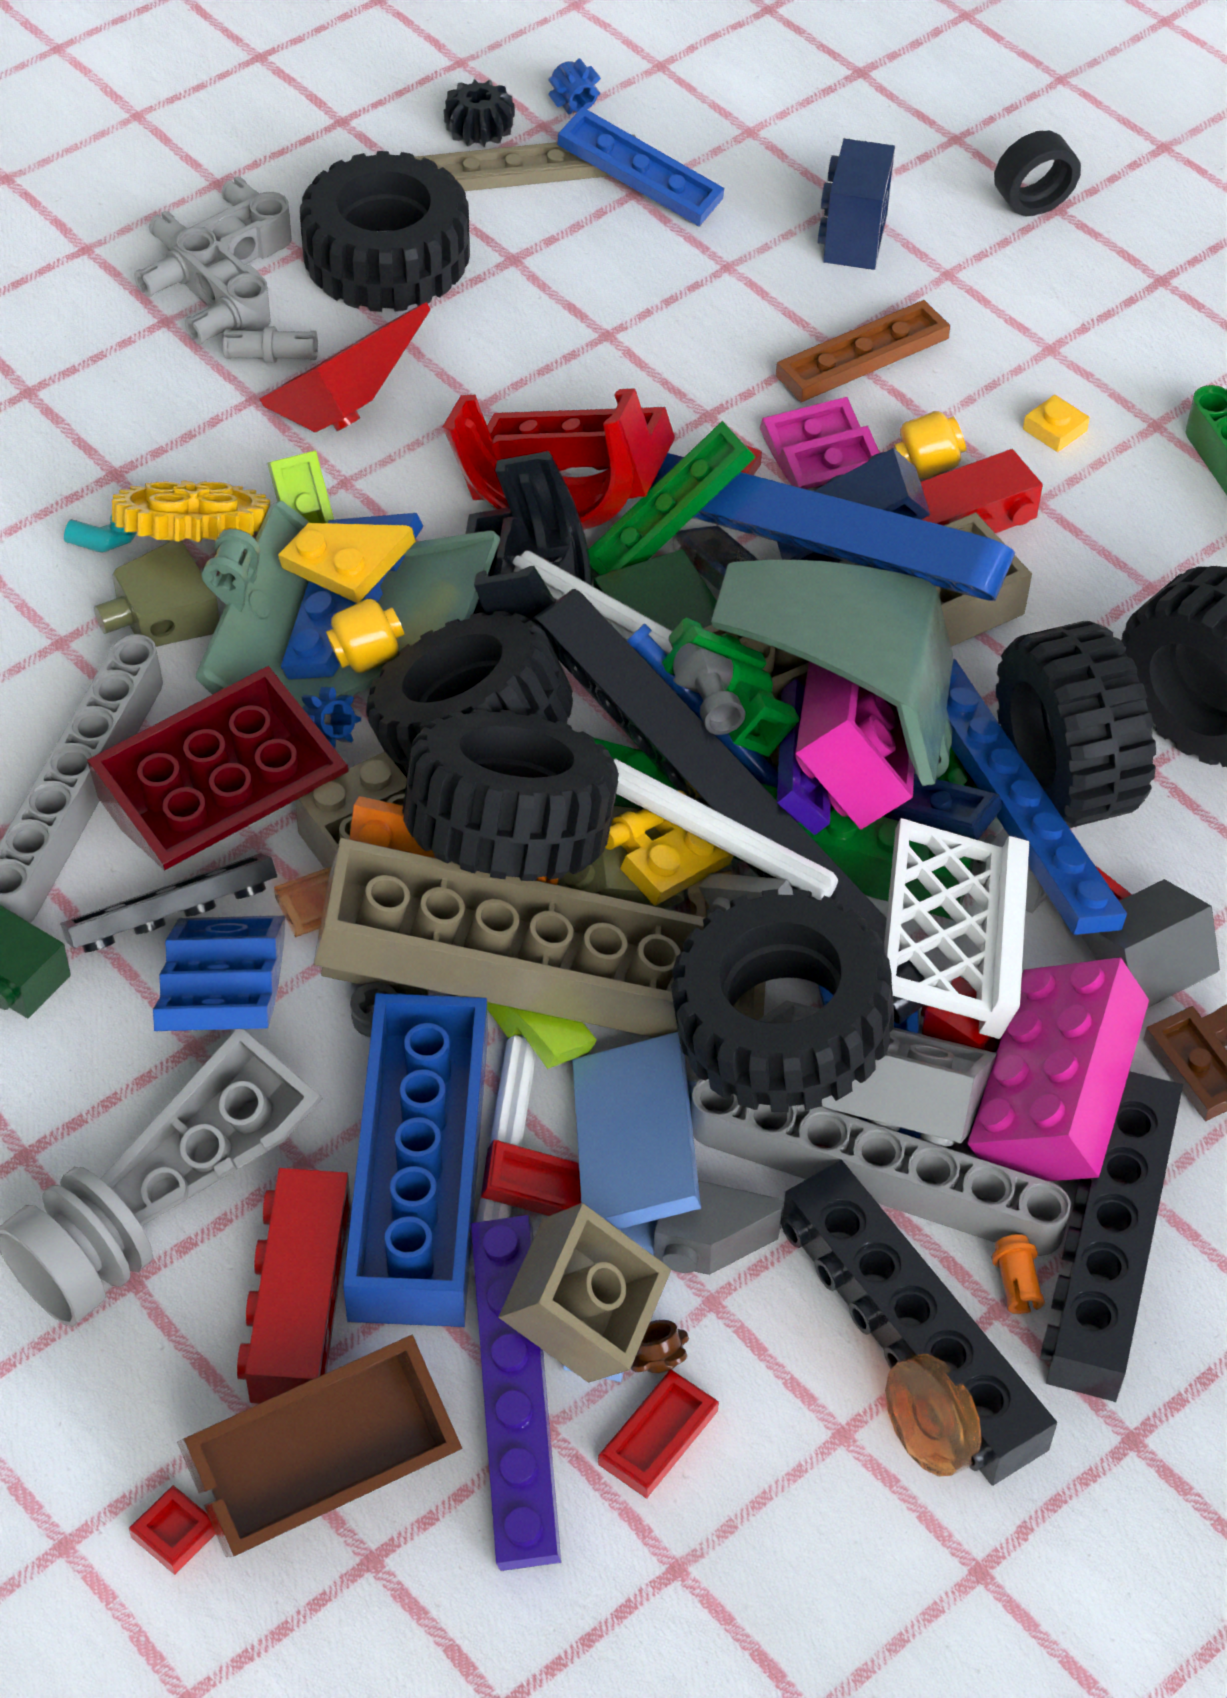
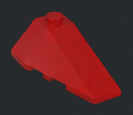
M425 302L359 339L354 344L325 359L317 366L259 398L265 408L315 433L332 424L336 431L349 426L361 418L357 410L374 399L431 310Z

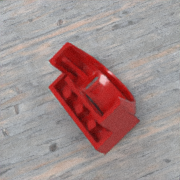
M635 388L619 389L614 394L617 402L615 409L494 413L487 425L476 394L461 395L442 428L464 475L472 499L485 500L495 509L509 507L495 472L497 460L549 451L559 471L581 467L605 470L598 474L584 477L562 476L574 500L583 530L609 521L621 511L628 499L646 497L675 439L666 407L641 408Z

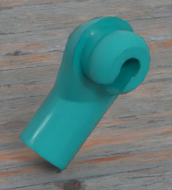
M111 514L110 524L102 527L71 519L64 531V541L103 553L131 543L137 532H124V528L115 527Z

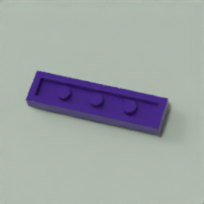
M796 678L781 690V701L792 705L801 720L805 685ZM799 721L779 744L777 804L786 810L797 823L800 822L812 834L816 835L830 824L831 802L826 788L816 777L814 779L809 778L802 771L796 760L795 753L800 726Z

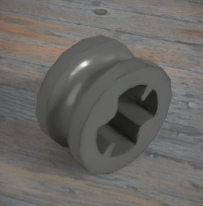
M378 982L364 984L356 989L351 997L352 1023L354 1028L364 1036L371 1037L373 1010H370L367 1014L366 1008L374 1005L375 993L397 994L387 984Z

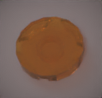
M929 1354L913 1355L898 1362L888 1373L885 1387L887 1411L897 1437L907 1453L921 1468L938 1477L952 1476L967 1469L973 1463L971 1462V1457L979 1453L982 1439L979 1416L972 1396L961 1383L955 1386L946 1375V1373L952 1370L945 1362Z

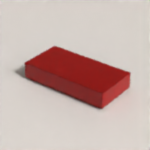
M494 1139L487 1149L481 1198L551 1216L582 1203L579 1163Z
M670 1369L598 1455V1465L647 1499L716 1415L719 1401Z

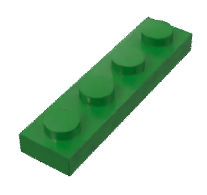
M721 421L648 491L646 497H642L588 549L592 568L600 576L613 570H619L649 560L756 456Z

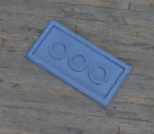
M678 1032L572 1059L582 1203L617 1229L701 1209L685 1054H683Z

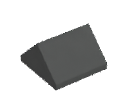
M1165 879L1119 901L1127 912L1122 930L1081 934L1096 960L1122 958L1148 997L1149 1003L1147 1008L1216 974L1220 970L1212 906Z

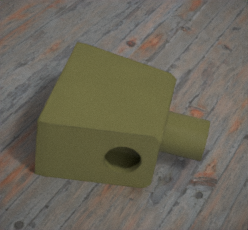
M172 540L115 569L112 575L116 599L94 606L96 619L104 634L130 626L134 634L151 638L156 647L214 634L219 622L217 597L204 583L202 573L183 541Z

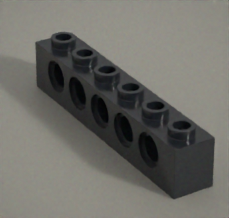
M1129 1071L1100 1175L1098 1178H1091L1090 1181L1085 1179L1079 1180L1072 1212L1083 1214L1080 1228L1069 1226L1062 1254V1260L1072 1262L1069 1277L1061 1274L1058 1275L1051 1309L1062 1311L1059 1326L1047 1325L1040 1359L1050 1361L1046 1381L1048 1385L1113 1402L1117 1401L1126 1374L1183 1084ZM1125 1134H1131V1135H1133V1136H1135V1137H1130V1136H1127V1135H1125ZM1113 1179H1119L1125 1181L1128 1184L1118 1183ZM1102 1226L1113 1227L1119 1232L1109 1231ZM1091 1274H1101L1109 1280H1099ZM1080 1323L1093 1324L1097 1326L1100 1330L1093 1331L1086 1329Z
M843 1160L834 1163L785 1191L783 1215L781 1218V1226L785 1236L794 1247H802L814 1262L816 1273L824 1286L830 1291L837 1290L848 1304L850 1315L858 1329L866 1335L872 1334L883 1348L885 1359L893 1373L900 1379L906 1378L918 1392L921 1405L927 1416L935 1424H943L953 1436L961 1458L973 1471L980 1470L988 1482L994 1486L1050 1450L1058 1422ZM842 1232L849 1235L850 1237L839 1238L832 1235L831 1233ZM875 1274L883 1277L885 1280L873 1281L865 1277V1275ZM900 1318H913L921 1324L909 1325L902 1322ZM935 1362H949L958 1369L945 1370L938 1367ZM982 1406L991 1410L995 1415L982 1416L975 1413L971 1407Z

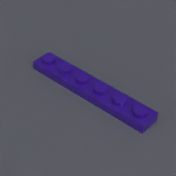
M529 1215L471 1223L496 1564L500 1571L562 1563L544 1352L540 1347L498 1318L534 1239L533 1225Z

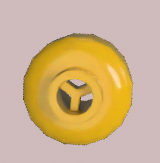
M940 411L930 412L902 424L900 428L901 442L894 444V449L916 467L919 478L923 480L956 468L961 461V453L967 451L963 434L955 417L947 418Z
M366 599L335 613L331 619L332 629L326 631L327 638L342 669L350 666L356 673L367 672L395 659L399 651L396 639L405 635L394 609L391 607L383 611L380 604L373 599Z

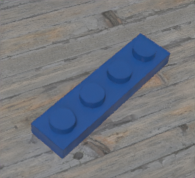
M581 107L558 133V146L699 227L723 200L724 187L584 107Z

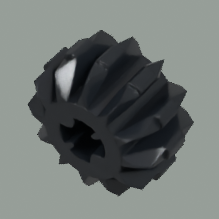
M474 79L471 84L458 83L457 89L447 92L445 109L443 110L446 130L452 133L453 140H465L467 146L480 143L485 147L487 142L501 143L502 136L511 135L513 117H515V105L512 96L507 94L505 86H493L492 80L478 83Z

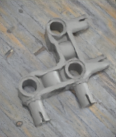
M235 177L234 182L232 180L227 181L222 188L223 199L231 203L233 207L189 228L180 224L169 211L161 212L162 218L158 214L154 216L149 224L150 233L162 241L169 250L165 258L134 273L138 288L142 293L145 292V296L149 298L169 286L180 283L185 284L209 306L208 309L185 319L186 330L191 339L195 340L198 345L223 333L225 329L263 331L266 326H269L271 318L267 282L255 268L245 264L257 258L264 259L286 248L292 241L289 202L287 198L276 192L258 193L241 177Z

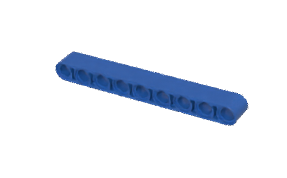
M667 453L650 489L684 457ZM742 472L733 478L693 517L694 519L858 565L922 578L931 582L934 586L988 601L996 600L1015 556L1013 549L991 538Z

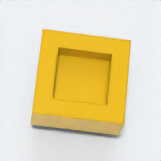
M1054 394L1025 415L1023 430L1056 452H1059L1088 430L1090 417Z

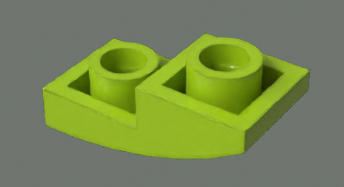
M487 1002V1010L508 1039L513 1035H523L547 1069L589 1053L597 1041L583 1022Z

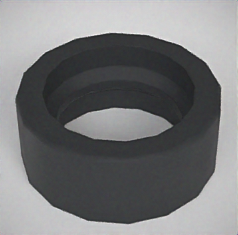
M1050 130L1035 131L1018 139L1000 157L994 171V185L1015 213L1025 217L1043 214L1063 203L1076 188L1081 176V162L1061 135ZM1054 160L1052 167L1044 177L1034 184L1020 187L1030 171L1044 162Z

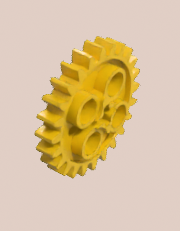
M183 480L180 484L169 481L145 483V487L130 486V490L120 489L119 494H113L112 522L115 523V527L124 528V532H138V536L149 535L157 540H175L179 542L187 538L195 542H201L202 539L216 541L218 535L227 529H238L254 536V532H259L268 512L270 499H266L265 494H256L254 489L243 490V486H232L223 482L202 481L195 484L194 482Z

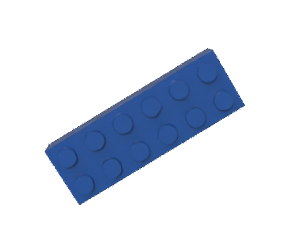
M375 993L343 1284L347 1322L465 1327L472 1244L471 1223H473L488 1044L487 998Z

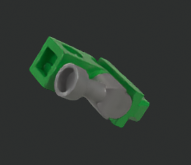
M689 618L683 619L669 635L668 640L672 650L662 661V664L667 673L676 676L673 681L677 685L700 694L703 699V703L700 706V716L706 729L710 733L717 735L729 733L734 744L769 756L800 719L792 705L774 698L771 675L767 671L762 670L767 664L763 654L741 645L736 637L726 633L719 636L704 630L699 622Z

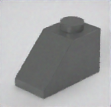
M698 1180L701 1209L658 1219L654 1232V1256L675 1272L691 1273L694 1271L710 1275L778 1240L781 1230L784 1199Z

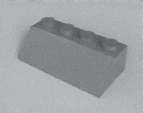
M786 1000L758 1021L768 1023L794 1022L809 1017L820 1009ZM893 1027V1030L890 1032V1045L885 1057L875 1060L876 1070L863 1083L854 1080L852 1082L853 1092L835 1101L832 1095L822 1099V1107L844 1115L848 1113L867 1118L866 1122L893 1131H899L901 1127L920 1132L921 1139L936 1145L952 1146L954 1142L962 1143L972 1132L996 1053Z

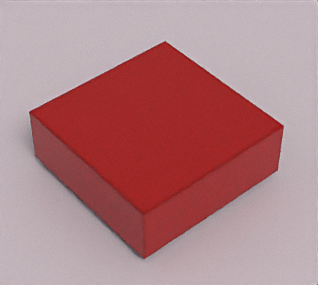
M174 1485L129 1527L131 1538L174 1575L216 1535L208 1514Z

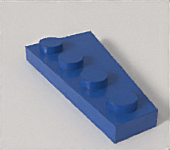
M417 513L329 520L328 522L332 524L407 525L413 529L415 539L423 528ZM405 555L389 571H397ZM388 572L361 601L373 599L378 602L383 595L380 585ZM311 581L308 582L281 664V668L288 680L333 677L340 664L327 638L326 631L332 629L331 619L335 613L357 603Z

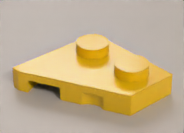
M308 523L278 554L283 569L355 603H359L416 541L413 529L407 525Z

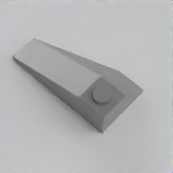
M236 1029L100 1179L119 1196L142 1227L283 1143L323 1098L246 1030Z

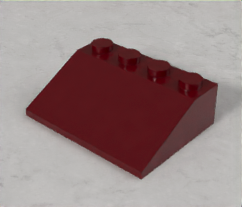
M269 665L87 759L97 797L122 832L164 871L314 791L315 788L349 772L346 762Z

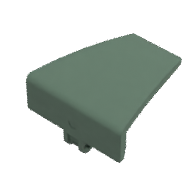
M283 501L270 505L256 539L238 529L223 530L217 537L214 545L216 554L214 558L206 562L201 575L207 587L226 606L198 667L196 679L213 695L269 665L303 708L305 704L301 697L303 695H314L319 698L321 687H335L336 698L341 695L354 696L370 688L374 679L380 678V670L386 663L364 673H356L350 666L343 669L339 666L333 677L290 680L286 677L281 664L309 581L283 569L278 554L309 522ZM494 531L415 542L404 554L405 558L398 570L388 572L380 585L383 595L378 603L383 611L392 607L401 623L405 635L396 639L399 651L407 644L413 645L419 641L420 636L430 630H433V632L445 627V623L455 619L460 621L469 619L470 615L474 613L479 599L474 587L476 574L481 571H486L488 574L500 542V537Z
M757 560L728 564L711 620L713 628L756 640L808 660L897 706L908 754L915 768L914 774L918 775L922 786L935 784L936 778L943 775L949 765L952 728L946 707L953 666V653L936 587L927 580L910 575L826 561Z

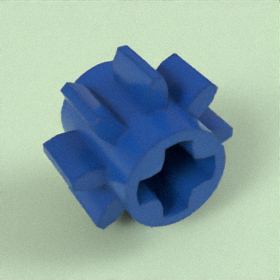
M580 58L576 62L567 61L557 66L553 71L552 77H549L548 81L554 89L548 95L557 107L563 106L568 114H572L573 111L578 112L581 107L589 109L595 103L597 96L600 95V91L594 84L601 78L592 66L587 67Z
M321 687L319 698L314 695H303L301 697L305 704L303 706L304 711L334 749L336 747V740L347 743L354 741L350 733L354 729L355 723L361 721V717L355 715L353 708L350 706L354 700L353 696L341 695L336 698L335 687ZM325 714H330V723L325 724Z

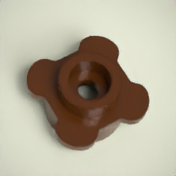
M669 1320L651 1321L631 1370L634 1372L663 1373L684 1362L687 1358V1353L683 1345L689 1341L687 1331L677 1329L676 1324Z

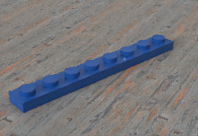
M953 659L946 707L952 728L951 747L978 789L1000 795L1002 809L996 817L1009 836L1029 841L1028 866L1072 934L1122 930L1127 912L956 659Z

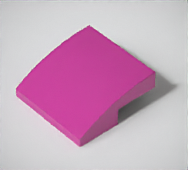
M848 397L762 418L760 425L763 437L785 477L792 486L803 489L824 485L831 478L848 473L866 463L875 454L880 453L868 425L860 427Z

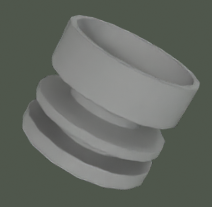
M75 1166L63 1175L60 1181L61 1186L50 1185L45 1189L42 1199L46 1212L36 1206L25 1205L0 1225V1254L6 1265L35 1302L60 1323L74 1327L103 1303L106 1294L101 1279L111 1286L122 1287L130 1279V1271L139 1273L153 1259L151 1244L143 1228L126 1204L97 1175L84 1167Z

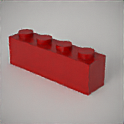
M1012 448L921 481L931 514L921 520L945 526L968 515L977 513L994 533H998L1014 526L1024 525L1030 520L1037 518L1043 483Z
M279 1168L276 1189L266 1190L263 1224L269 1225L267 1240L258 1239L254 1260L255 1275H261L259 1291H249L246 1305V1326L253 1327L250 1343L240 1344L237 1360V1378L246 1380L250 1403L260 1404L327 1373L351 1207L348 1172Z

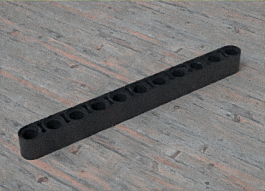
M571 589L531 619L532 622L540 625L545 631L562 665L678 790L683 791L688 797L834 872L838 878V883L830 898L843 904L844 913L850 909L859 913L868 921V930L872 929L877 932L884 943L887 918L789 813L777 804L774 797L728 748L706 729L705 724L580 591ZM745 862L758 877L776 878ZM910 960L897 966V977L915 982L925 980L924 976ZM893 996L894 1022L901 1024L923 1007L924 1004Z

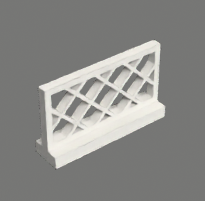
M900 819L895 830L884 939L885 956L889 958L891 966L893 996L980 1020V1034L997 1039L1001 1038L1020 1007L1029 841L1009 836L1004 846L999 847L906 819ZM909 840L927 845L936 856L923 862L910 848ZM965 856L986 862V870L974 877L959 859ZM945 866L960 884L946 889L931 871ZM917 878L931 893L932 897L919 902L907 889L905 883ZM969 893L983 909V912L971 917L956 898ZM942 906L957 924L943 930L928 911ZM914 919L929 937L915 943L903 930L901 924ZM966 934L978 947L980 953L967 958L952 939ZM938 947L954 966L940 972L924 953ZM910 960L924 976L925 980L915 982L897 977V966ZM963 975L977 992L976 999L959 994L949 981Z

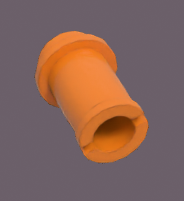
M1010 1235L999 1239L994 1245L995 1251L992 1253L991 1259L994 1266L1000 1268L1008 1311L1013 1314L1030 1313L1029 1301H1032L1034 1309H1040L1044 1306L1045 1299L1041 1293L1034 1259L1038 1255L1036 1246L1029 1243V1239L1025 1235Z

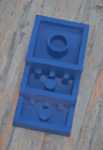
M285 915L179 918L165 940L166 963L159 974L160 997L153 1008L154 1031L268 1028L279 985L285 937Z

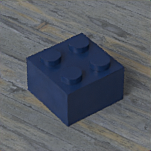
M843 138L839 156L831 155L828 182L824 183L821 199V209H825L824 216H828V218L821 217L817 241L818 244L825 245L823 263L875 270L888 215L895 145Z

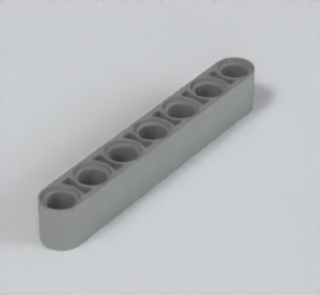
M132 634L122 637L112 646L0 842V905L29 923L37 916L100 801L97 797L87 759L137 734L162 689L163 680L157 650L151 638Z
M700 1079L693 1087L691 1102L693 1136L705 1146L803 1179H808L834 1163L843 1160L878 1204L995 1243L1006 1236L1025 1235L1028 1237L1029 1243L1036 1246L1037 1256L1053 1253L1063 1241L1071 1202L1068 1194L1054 1183L823 1107L805 1111L804 1105L789 1106V1113L771 1112L770 1105L759 1104L758 1109L754 1110L738 1105L737 1096L734 1094L729 1099H726L712 1091L709 1079L706 1081ZM716 1109V1110H721V1111H723V1112L717 1113V1112H711V1111H709V1110ZM762 1127H772L777 1130H765ZM822 1144L830 1148H820L815 1145ZM870 1162L881 1163L885 1166H874ZM923 1180H932L939 1184H928ZM977 1198H986L993 1201V1203L983 1202ZM1033 1216L1044 1217L1049 1221H1040Z

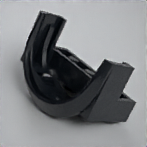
M549 451L497 460L495 472L509 507L469 514L465 534L494 531L500 537V542L488 574L486 571L476 574L474 587L479 599L473 614L484 612L487 615H492L495 611H506L512 615L517 613L532 619L556 601L535 566H529L514 572L516 566L512 563L514 558L521 556L525 551H531L545 560L553 562L552 564L592 586L590 558L583 526L570 491ZM562 558V560H560L559 562H554L557 559Z

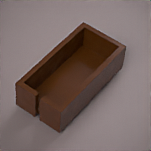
M413 1334L177 1441L198 1493L211 1490L215 1498L214 1501L205 1504L204 1507L225 1557L237 1556L463 1449Z

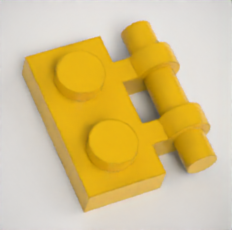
M678 790V792L686 795V793H684L683 791ZM645 808L636 813L627 811L615 817L611 822L608 842L605 846L606 849L612 850L621 845L629 853L625 856L620 869L654 906L703 880L710 873H715L728 866L734 855ZM655 827L663 836L652 841L645 832Z

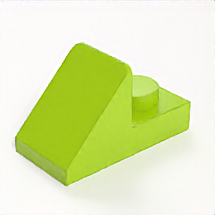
M316 450L267 463L277 502L283 501L309 523H328L329 520H334Z

